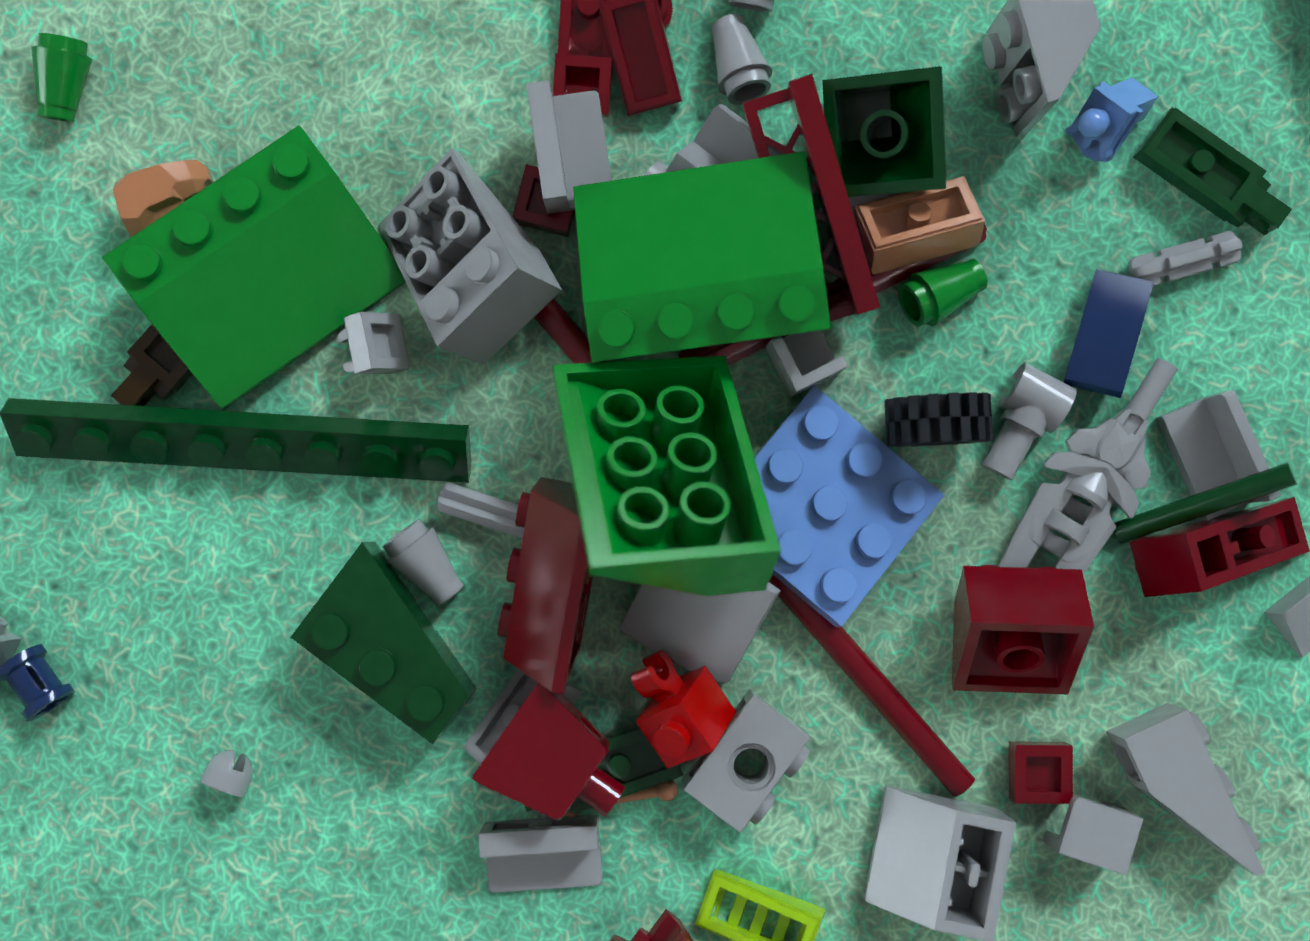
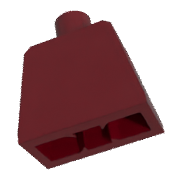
M539 683L536 684L471 777L479 784L555 820L563 818L576 798H579L606 817L625 789L624 785L598 768L609 751V740L563 694L550 692Z

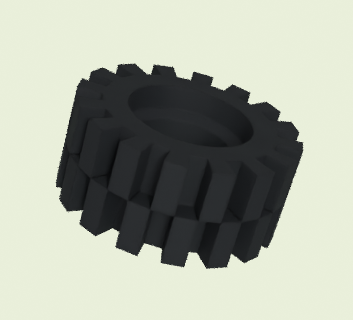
M977 392L936 393L895 397L884 401L886 443L888 447L958 445L993 441L991 394Z

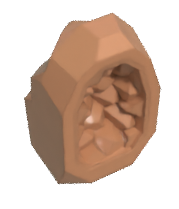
M181 160L158 164L128 173L115 183L113 193L120 218L132 237L214 181L210 169L200 161Z

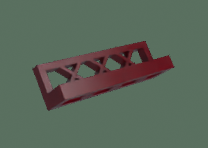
M809 74L788 82L786 89L742 103L758 158L770 156L768 147L781 154L795 153L792 149L799 135L801 137L806 154L807 167L810 168L814 181L811 187L812 199L817 191L823 212L822 214L814 209L815 218L827 225L830 240L821 255L823 270L843 280L849 300L848 304L829 309L830 322L853 314L858 315L880 308L813 75ZM790 103L797 127L787 146H784L764 135L758 113ZM832 249H834L839 269L825 263Z

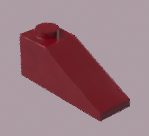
M1295 497L1220 515L1210 520H1201L1166 529L1129 541L1144 597L1202 592L1310 552Z

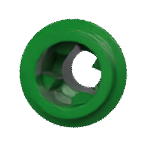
M39 33L38 46H31L38 104L37 116L74 122L75 112L78 109L93 60L87 56L88 43L67 36Z
M975 259L914 273L908 277L907 283L899 287L900 305L908 320L915 326H922L924 324L935 326L979 292L985 290L988 280L982 265Z

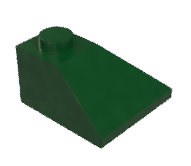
M941 66L822 80L824 116L848 197L947 189L943 74Z

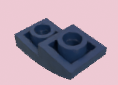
M1096 269L1064 383L1069 386L1121 398L1145 317L1153 281Z

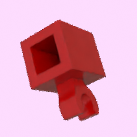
M660 650L644 657L642 662L645 668L632 673L630 678L638 693L645 698H651V700L635 722L667 769L713 752L736 714V710L706 665L679 676L671 658L665 651Z

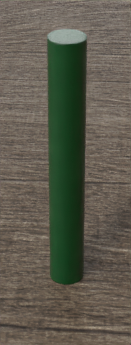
M1287 462L1134 515L1133 518L1128 517L1114 522L1117 527L1114 532L1119 543L1123 544L1297 485V482Z

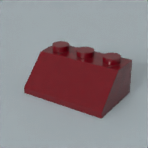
M540 477L531 489V492H522L519 500L516 527L525 529L521 549L514 547L510 556L506 580L507 582L515 583L512 603L505 602L498 624V636L506 638L503 656L506 661L550 692L564 694L580 653L594 575L589 574L573 483Z

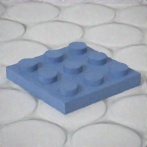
M815 385L805 394L754 456L781 548L772 574L835 627L843 626L944 497L941 491Z

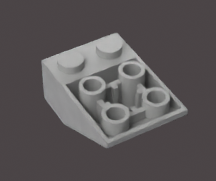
M453 148L378 225L437 347L481 364H485L562 291L539 248L460 153Z

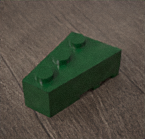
M362 542L290 637L431 744L443 735L477 689L438 631L434 629L420 609L407 586L403 584L392 566L387 562L385 554L376 542Z

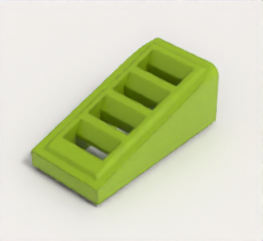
M715 869L695 925L729 941H784L791 919L802 923L796 941H816L826 909ZM726 890L737 894L727 922L717 918ZM748 900L757 903L758 907L748 930L740 927L739 924ZM715 907L714 917H712L711 915ZM770 909L780 913L772 938L761 934Z

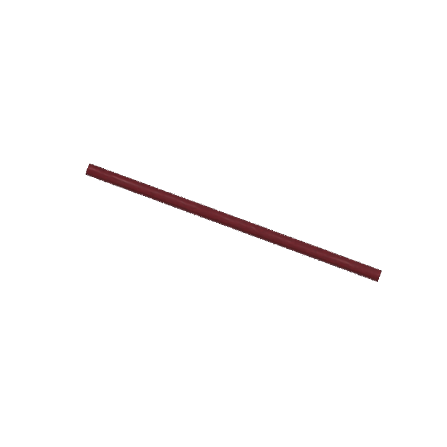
M553 298L534 316V319L574 364L594 363L591 360L587 335ZM772 574L769 583L781 590L778 594L781 601L951 795L957 797L968 790L975 781L974 776L845 629L833 626Z

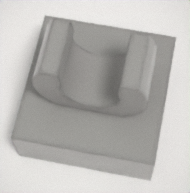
M358 312L344 317L346 329L342 330L337 337L338 342H349L352 361L343 364L344 371L354 372L355 374H392L410 369L400 314Z

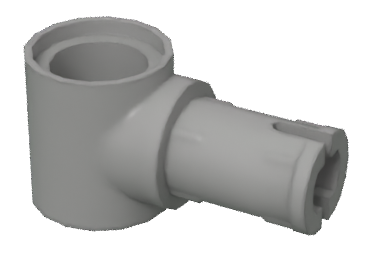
M1026 362L1022 363L1014 372L1012 378L1016 379V382L1008 398L1002 395L999 401V406L1005 409L1001 416L1005 423L981 464L988 470L1008 480H1013L1035 437L1042 438L1045 431L1052 433L1061 425L1077 395L1075 388Z

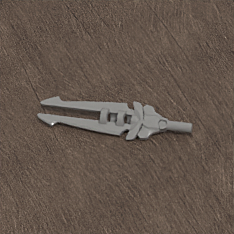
M1157 358L1126 409H1122L1112 419L1105 420L1095 428L1076 429L1065 440L1069 452L1053 453L1044 462V467L1065 472L1066 474L1058 483L1040 484L1018 524L998 567L1027 568L1039 547L1042 546L1059 557L1053 566L1054 568L1082 569L1083 573L1087 570L1117 528L1109 514L1113 503L1129 518H1133L1136 513L1139 501L1134 489L1145 488L1151 474L1144 458L1146 442L1144 436L1148 426L1147 419L1178 371L1177 367L1163 359ZM1072 495L1086 499L1092 504L1091 507L1078 502ZM1065 514H1067V515H1069L1070 517L1074 518V519L1077 520L1078 522L1072 520L1071 518H1069V517L1066 516ZM1050 530H1056L1069 537L1070 540L1067 541L1055 535Z

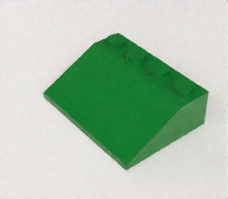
M300 125L102 256L104 262L135 304L223 411L345 327L344 317L358 312H366L406 282L391 251Z
M805 151L573 186L583 306L592 362L831 329L823 263Z
M726 356L553 365V381L589 574L703 596L765 591L780 555L781 548Z

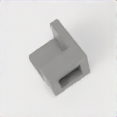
M821 330L790 334L784 338L778 336L770 340L765 347V351L789 398L840 374L848 367L843 356L835 359Z
M1073 796L1070 800L1060 834L1046 830L1043 842L1059 854L1127 875L1143 818L1118 805L1102 801L1101 804L1083 797Z

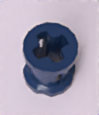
M42 644L29 647L0 666V682L7 681L25 707L22 715L27 722L48 713L75 692L70 683L62 684L44 658L47 651Z

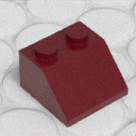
M994 565L963 566L954 601L953 690L1068 695L1094 629L1082 569H1056L1054 567L1020 568L998 567Z

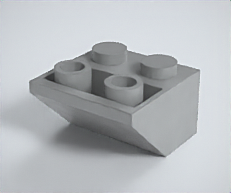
M1007 0L987 30V36L983 38L982 43L984 60L990 70L997 69L1002 87L998 92L997 98L999 112L1005 123L1012 122L1016 137L1027 135L1058 102L1101 28L1093 0Z
M885 785L863 899L865 902L935 931L984 941H994L1016 822L997 807Z

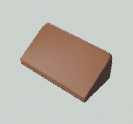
M964 176L948 180L947 189L905 192L857 205L854 210L867 263L872 274L886 272L975 247L980 243L985 225V219Z

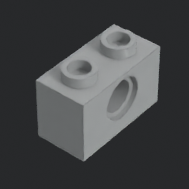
M751 689L748 690L735 708L736 714L714 751L700 756L682 779L685 792L739 833H741L749 821L756 825L763 819L775 800V796L770 793L783 774L789 778L792 777L803 765L810 752V749L805 746L811 738L807 732ZM757 749L765 755L762 769L754 775H742L734 769V761L743 750Z

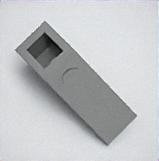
M1166 703L1106 731L1130 784L1232 863L1255 876L1265 873L1255 853L1260 850L1259 841L1250 825L1243 818L1238 817L1230 798L1235 796L1232 783L1222 768L1216 764L1214 765L1205 746L1210 742L1208 732L1195 713Z

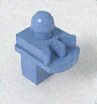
M1133 77L1112 86L1101 82L1093 89L1073 124L1066 129L1067 135H1072L1085 157L1093 161H1111L1134 125L1144 120L1159 96Z

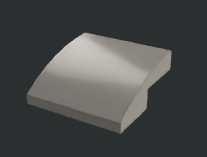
M768 582L765 591L703 596L642 584L619 629L654 652L665 651L672 662L690 671L706 665L716 681L726 684L732 678L781 590Z

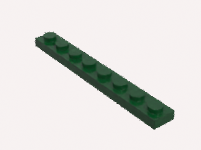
M8 398L0 411L1 419L16 456L464 483H469L471 474L469 425Z

